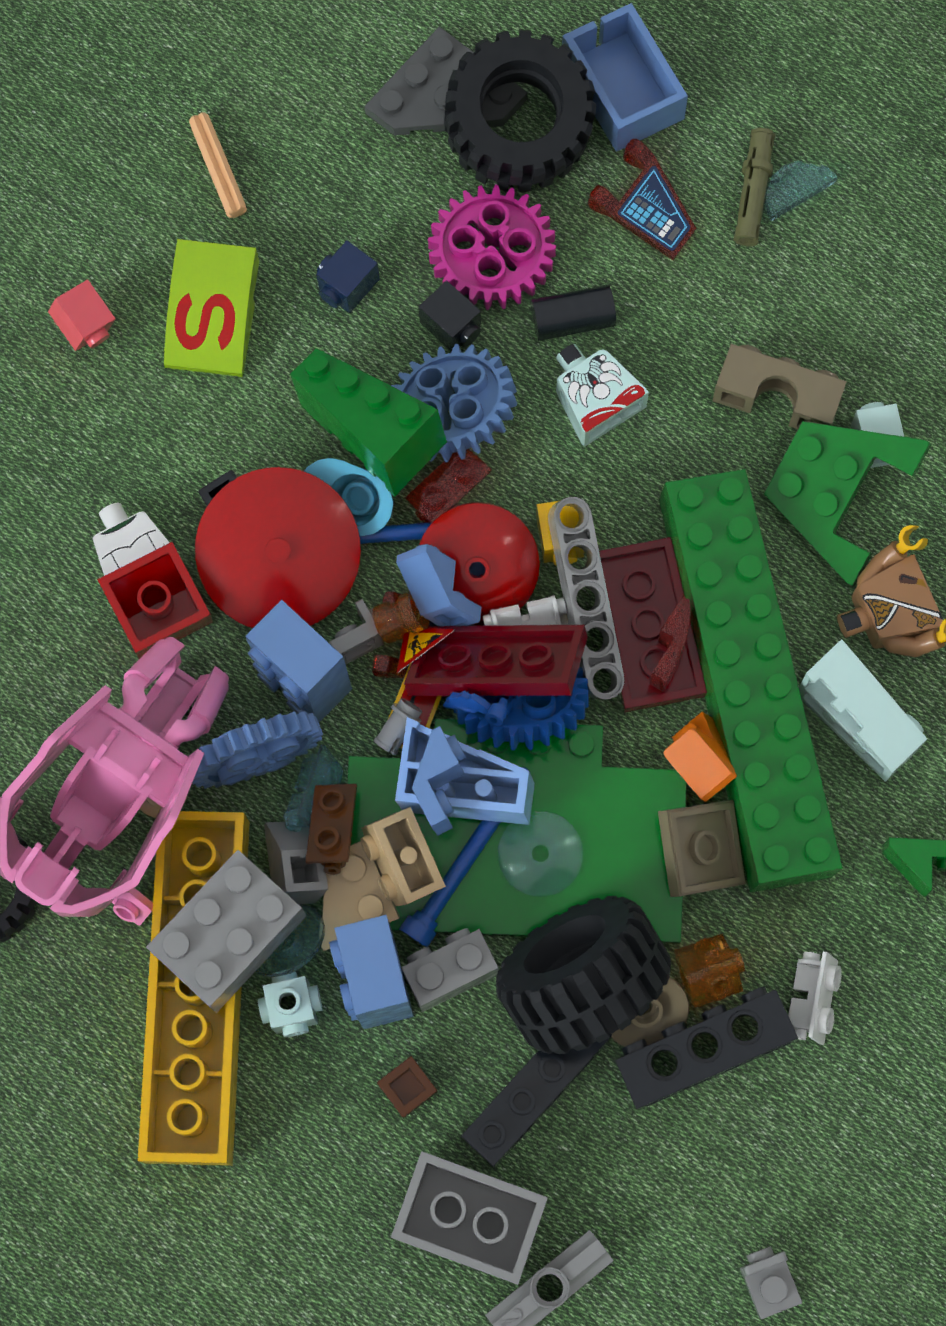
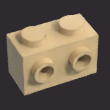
M411 807L395 812L361 828L364 837L361 838L362 848L371 862L376 861L382 875L378 877L380 889L388 901L393 900L395 907L409 904L446 887Z

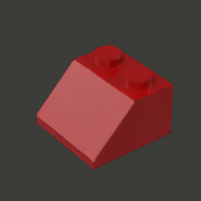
M173 542L97 579L139 659L161 639L174 637L180 640L213 623L211 614Z

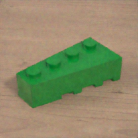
M317 348L290 373L301 406L329 434L333 433L351 455L354 453L374 477L378 476L385 483L386 489L394 497L447 443L438 409Z

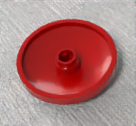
M271 467L258 469L229 482L213 497L201 517L195 540L197 570L206 592L226 615L250 628H254L281 600L310 626L330 615L346 598L354 584L360 564L361 547L359 532L351 510L345 501L323 480L312 474L292 468Z

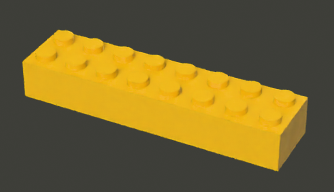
M180 811L173 828L163 839L156 851L151 941L237 850L248 858L250 822L244 812ZM151 952L138 1161L145 1164L233 1166L242 986L216 1013Z

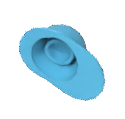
M334 458L320 459L306 467L304 472L323 480L342 497L351 510L360 536L375 534L385 527L391 518L394 504L392 494L386 489L385 483L378 476L374 477L368 470Z

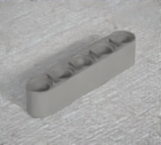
M568 497L555 503L548 513V525L566 605L568 624L585 625L586 632L591 628L601 632L603 636L601 648L594 652L585 645L579 667L583 668V678L588 679L589 697L594 699H611L622 691L624 673L592 513L589 505L583 499ZM564 506L573 507L577 511L579 521L575 528H568L561 522L560 512ZM573 547L582 548L586 553L587 562L582 569H576L569 563L568 554ZM582 587L590 589L595 596L594 606L588 611L582 609L576 601L577 593ZM600 669L606 670L611 676L610 687L602 693L593 684V677Z

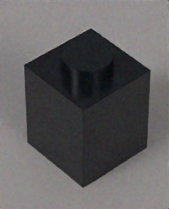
M447 280L418 306L420 323L450 351H452L455 344H458L459 347L462 345L465 347L469 346L481 332V311Z

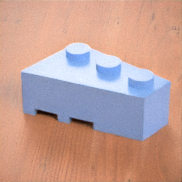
M408 717L406 720L395 801L401 810L411 807L413 813L424 814L412 790V786L432 729L420 725L419 722ZM459 742L466 756L465 759L459 761L465 774L434 790L436 792L443 789L454 810L447 817L530 825L535 786L530 772L481 749L477 750Z

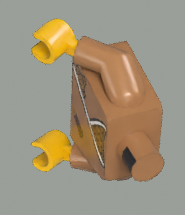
M908 525L904 527L899 533V542L893 541L876 554L858 576L857 587L851 596L855 609L837 615L838 625L845 638L865 631L873 648H885L889 653L914 658L945 646L946 619L943 620L915 555L907 557L908 550H921L927 546V538H922L915 545H912L909 541L910 534L917 530L919 526Z

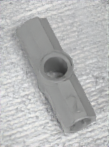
M588 1230L486 1313L485 1316L493 1326H535L614 1260L595 1235ZM546 1274L555 1275L562 1283L561 1295L554 1301H545L537 1293L536 1286L538 1280Z

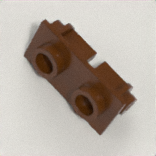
M357 784L315 785L305 862L307 864L321 863L324 866V872L327 874H339L341 868L346 866V862H349Z

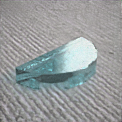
M795 161L782 166L772 175L765 193V209L770 220H775L836 183L837 175L824 165L819 167L813 164H802V161Z

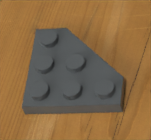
M438 27L364 106L365 114L394 136L408 135L410 131L433 129V132L445 131V99L449 79L453 70L458 69L459 60L467 51L472 54L474 52L441 27ZM515 82L506 83L491 90L486 95L482 106L483 117L489 127L503 126L527 100L528 92Z

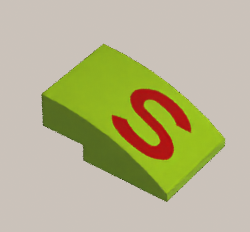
M177 239L167 311L164 349L165 368L243 377L255 308L253 297L259 267L256 248Z

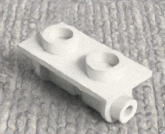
M555 595L526 602L528 614L521 615L519 605L517 604L495 610L491 609L490 614L482 616L484 626L569 625L564 598L556 599Z
M805 951L803 958L798 959L793 989L795 991L808 992L807 1000L791 998L788 1017L799 1040H806L807 1033H809V1038L820 1045H824L826 1034L831 1033L834 1025V1010L831 1008L833 991L837 992L840 987L841 967L838 966V960L828 952L823 951L820 961V954Z

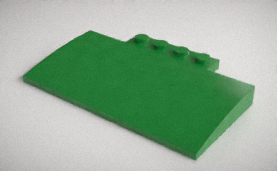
M435 719V728L440 726L444 734L449 736L455 735L457 741L477 750L481 749L519 767H526L530 771L535 783L530 825L505 822L499 824L435 920L438 924L434 930L435 933L453 934L468 928L470 933L480 929L482 935L529 937L528 934L536 927L540 928L548 922V919L556 914L561 915L567 912L568 908L572 906L586 904L588 900L595 898L603 900L607 896H617L619 898H627L640 905L662 943H681L683 896L670 897L658 811L686 807V781L676 770L602 767V725L577 724L576 730L565 728V738L563 740L551 735L549 746L537 740L534 741L532 750L526 747L525 742H519L517 748L511 750L510 743L506 741L498 748H494L493 738L491 737L482 743L478 742V732L468 735L465 724H458L457 719ZM349 756L347 784H357L351 845L360 842L361 838L364 837L362 827L401 810L395 801L401 758ZM414 813L443 879L482 820L448 817L453 828L437 836L425 814ZM433 893L409 904L396 906L400 918L390 922L392 931H401L399 928L407 916H413L416 910L421 912Z

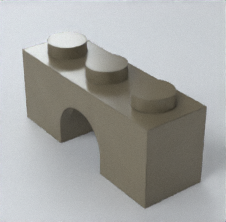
M731 344L719 375L712 401L751 413L753 404L759 395L767 391H778L785 394L793 406L789 427L799 429L802 421L832 426L847 381L839 379L836 374L827 370L814 371L801 367L797 361L791 358L780 357L777 359L762 354L758 348L751 345L737 346Z

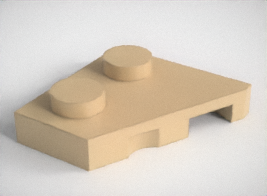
M361 841L350 845L349 862H346V866L341 868L339 874L331 875L326 873L328 890L324 893L321 936L323 951L330 949L329 942L337 940L334 929L336 927L382 915H387L389 923L400 918L393 900L388 901L384 897L378 883V877L382 876L375 860L371 862L367 858Z

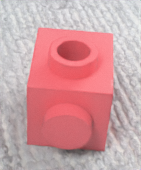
M89 280L82 282L55 298L48 311L75 351L85 345L92 349L109 338L108 330L115 321V317Z

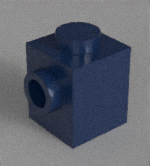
M347 240L334 255L329 254L321 261L316 274L321 298L331 307L337 308L340 306L349 314L380 280L378 263Z

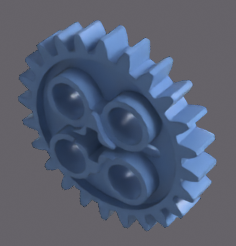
M455 344L451 353L446 354L441 346L438 348L437 357L432 358L425 352L423 353V364L419 365L411 361L409 363L413 371L411 374L401 372L398 374L402 385L391 386L438 409L447 443L430 461H433L437 454L441 453L444 461L448 462L454 452H457L461 460H463L466 456V449L472 448L477 454L481 453L479 443L485 441L493 445L495 442L492 433L494 431L499 433L506 432L502 420L508 421L514 418L510 408L517 406L514 396L517 390L508 367L503 366L500 357L491 358L489 350L486 348L477 354L475 346L471 344L465 353H462L459 345Z
M295 711L287 715L277 714L268 720L262 718L256 724H245L240 728L230 730L218 738L212 739L213 744L199 748L204 752V756L192 782L193 785L196 784V787L204 786L205 789L213 785L216 788L222 785H233L242 780L248 781L254 775H264L287 766L296 760V756L307 754V749L316 747V742L322 740L321 736L323 733L317 717L313 713L307 714L306 711L297 715Z

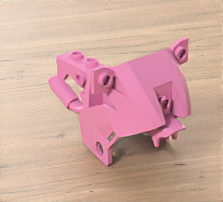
M167 637L157 641L124 674L122 685L123 705L119 709L108 702L112 689L106 685L103 686L44 741L37 755L2 794V798L0 797V875L12 884L15 881L20 891L41 905H52L50 910L59 916H94L112 902L114 904L113 911L119 918L127 922H134L140 926L153 910V902L134 887L139 884L161 842L173 828L204 756V752L197 748L187 757L178 748L181 743L195 740L210 731L229 690L228 675L216 666H214L210 674L200 675L198 680H195L178 667L181 664L180 652L185 645L174 637ZM161 674L148 694L145 695L144 690ZM196 699L189 713L188 718L186 720H181L187 712V710L192 705V703L194 702V700ZM71 744L84 754L64 781L50 814L52 821L58 824L61 829L44 853L42 852L44 845L39 842L35 844L33 849L29 846L26 848L19 843L15 829L11 824L12 819L24 802L20 798ZM147 797L161 806L128 871L123 869L109 889L85 888L78 883L79 880L75 877L80 870L75 866L72 870L68 869L86 844L94 850L101 851L131 822Z

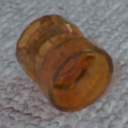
M410 591L399 595L396 602L385 601L375 605L372 610L376 629L381 638L388 644L403 639L406 632L410 631L415 634L427 629L429 626V620L420 615Z

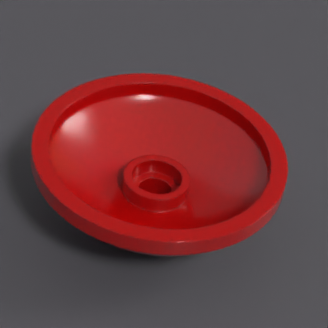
M482 502L455 506L439 515L429 525L419 545L428 544L435 546L440 552L456 561L453 591L462 593L465 598L481 606L480 622L472 625H484L482 616L490 614L491 609L495 610L517 604L521 609L529 600L536 587L540 568L536 541L525 523L503 507ZM474 562H480L485 566V572L479 576L473 575L469 570L470 565Z

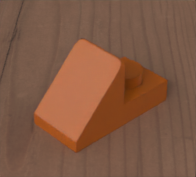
M703 711L672 736L674 742L663 752L665 758L698 797L705 802L737 777L713 718Z

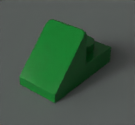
M889 837L882 845V854L924 897L932 891V864L937 865L938 871L946 872V840Z

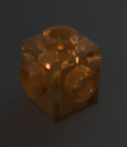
M723 934L703 938L696 943L673 950L681 982L694 1008L725 999L728 996L743 991L739 975L745 972L742 956L737 947L730 949Z

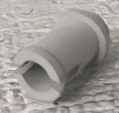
M403 698L400 699L398 704L393 703L391 706L392 714L378 736L373 740L379 747L387 752L390 751L394 755L398 753V749L404 741L407 717L419 723L421 722L419 717L422 710Z

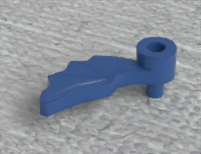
M466 691L461 693L452 692L443 704L445 708L486 714L485 720L496 727L502 725L508 714L506 708L507 699L500 698L498 703L490 704L475 693L470 694Z

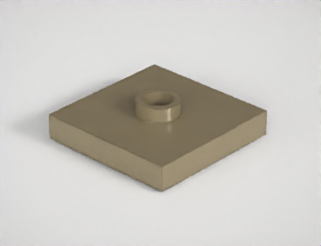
M733 800L658 811L670 897L685 896L746 884Z

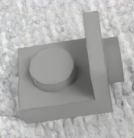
M363 599L355 602L357 613L363 624L358 627L353 624L341 629L335 634V639L329 642L344 657L345 664L384 645L381 631L386 629V626L376 607L368 610Z
M769 1246L746 1255L749 1264L740 1267V1271L759 1319H764L802 1304L786 1263L788 1258L785 1251L774 1254L772 1247Z

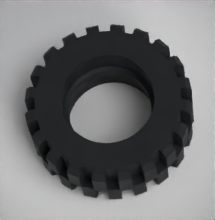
M520 30L518 37H510L508 31L496 33L495 42L490 43L487 38H484L476 43L473 54L467 51L459 60L458 69L453 70L448 91L446 92L444 128L449 135L448 144L452 153L458 152L460 155V165L466 171L473 168L476 171L475 179L484 184L487 183L488 179L497 182L499 189L504 191L508 190L509 185H518L519 192L531 191L532 185L537 183L541 188L551 185L554 177L557 175L563 178L569 173L573 163L578 162L584 153L596 115V103L593 102L595 94L593 82L585 79L587 69L583 62L578 60L574 63L571 60L573 51L565 44L559 49L553 46L554 38L542 34L541 40L531 38V31ZM521 82L535 86L544 92L554 105L556 110L554 126L548 134L534 141L516 142L505 139L495 133L483 117L482 106L486 95L494 88L506 83Z
M607 896L603 900L595 898L588 900L586 904L572 906L568 908L567 912L561 915L556 914L548 919V922L540 928L536 927L528 934L529 937L523 942L520 941L512 949L513 953L510 956L505 957L501 964V970H498L496 976L497 996L526 1042L531 1047L544 1053L566 1054L571 1049L579 1051L588 1048L589 1044L596 1041L600 1043L610 1038V1034L615 1031L625 1029L636 1016H642L650 1008L649 1004L653 1000H657L662 994L663 985H667L670 978L671 958L640 905L624 897Z

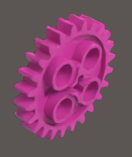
M482 185L478 186V196L472 197L469 192L464 190L463 202L460 204L451 198L449 200L451 212L440 209L438 215L441 223L431 224V232L434 236L428 238V248L433 250L429 252V262L436 265L433 268L434 277H444L442 284L447 280L461 294L469 295V301L474 305L478 299H483L486 310L490 309L493 300H498L501 308L506 309L507 298L512 297L518 305L521 304V292L525 291L527 294L534 296V282L545 285L546 274L544 271L552 272L553 260L550 258L556 257V245L551 244L555 242V230L548 229L550 227V217H540V204L528 207V194L516 200L515 191L512 187L505 196L500 195L498 185L494 186L492 194L487 195ZM498 218L503 222L493 226L487 224L486 220ZM473 223L479 229V232L469 224ZM466 241L473 244V246L469 249H459L456 247V244ZM516 245H524L529 248L524 253H517L511 250ZM505 262H506L507 265H509L511 268L516 269V270H515V271H510V270L506 267ZM485 269H495L499 272L494 277H486L481 274Z

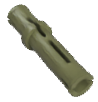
M767 128L751 130L747 160L742 165L741 172L744 175V183L733 240L737 244L747 247L756 246L759 243V230L768 179L773 174L774 166L771 164V155L776 134Z

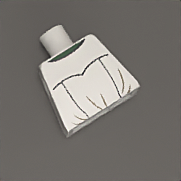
M113 503L99 512V516L106 529L97 533L93 537V542L104 576L169 543L144 511L128 517L121 503Z

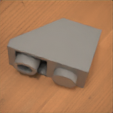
M307 820L266 822L264 829L271 880L298 905L315 904L328 890L324 866L321 863L307 864L305 862L310 825Z

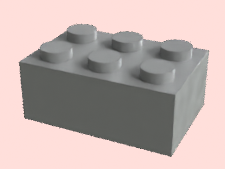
M237 850L146 948L217 1013L301 923L306 914L302 907L243 853Z
M421 1151L391 1238L518 1285L548 1197Z

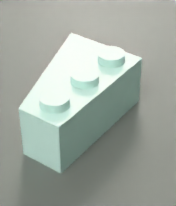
M842 639L805 674L799 686L802 701L885 782L927 740L920 723L901 709Z

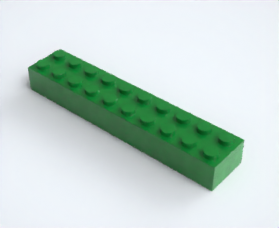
M746 469L665 482L659 497V503L667 537H671L688 612L690 609V622L707 690L705 696L709 716L715 722L737 775L725 787L728 800L734 801L741 855L750 893L832 878L843 867Z

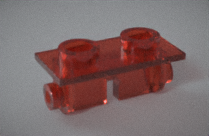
M466 449V456L463 460H461L457 452H454L448 462L444 461L405 499L417 510L415 514L423 523H432L439 515L453 508L492 472V469L470 449Z

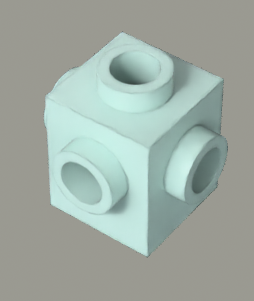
M287 972L271 977L272 983L263 985L265 997L258 998L262 1023H270L271 1029L276 1034L283 1032V1037H293L308 1033V1026L318 1024L316 1012L323 1011L318 986H310L306 976L298 977L297 972ZM294 995L296 998L295 1006L289 1010L281 1008L280 1001L282 997Z

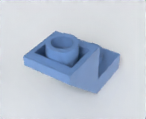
M428 544L419 545L415 549L397 555L396 563L422 617L438 626H469L480 622L481 606L465 598L462 593L453 591L456 566L454 559L440 552L437 547Z
M440 726L431 731L412 786V790L437 836L453 828L447 815L453 813L454 810L444 790L440 789L436 792L434 790L464 775L465 773L459 761L466 758L455 735L446 738Z

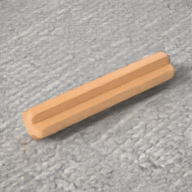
M202 112L192 116L189 120L190 127L226 215L229 218L244 215L247 211L246 204L209 115Z

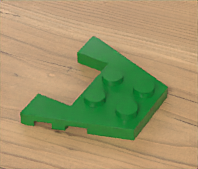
M802 421L764 495L843 580L851 586H855L858 576L866 567L873 553L837 535L836 531L876 458L915 477L932 443L922 439Z

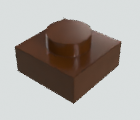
M412 1056L377 1082L403 1119L438 1093Z

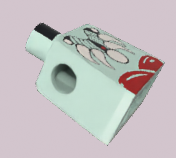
M571 344L557 355V361L566 372L557 378L556 392L583 447L647 407L648 390L608 351L602 349L585 358L576 344Z

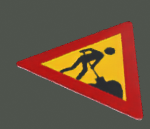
M406 627L397 672H400L452 633L454 629Z

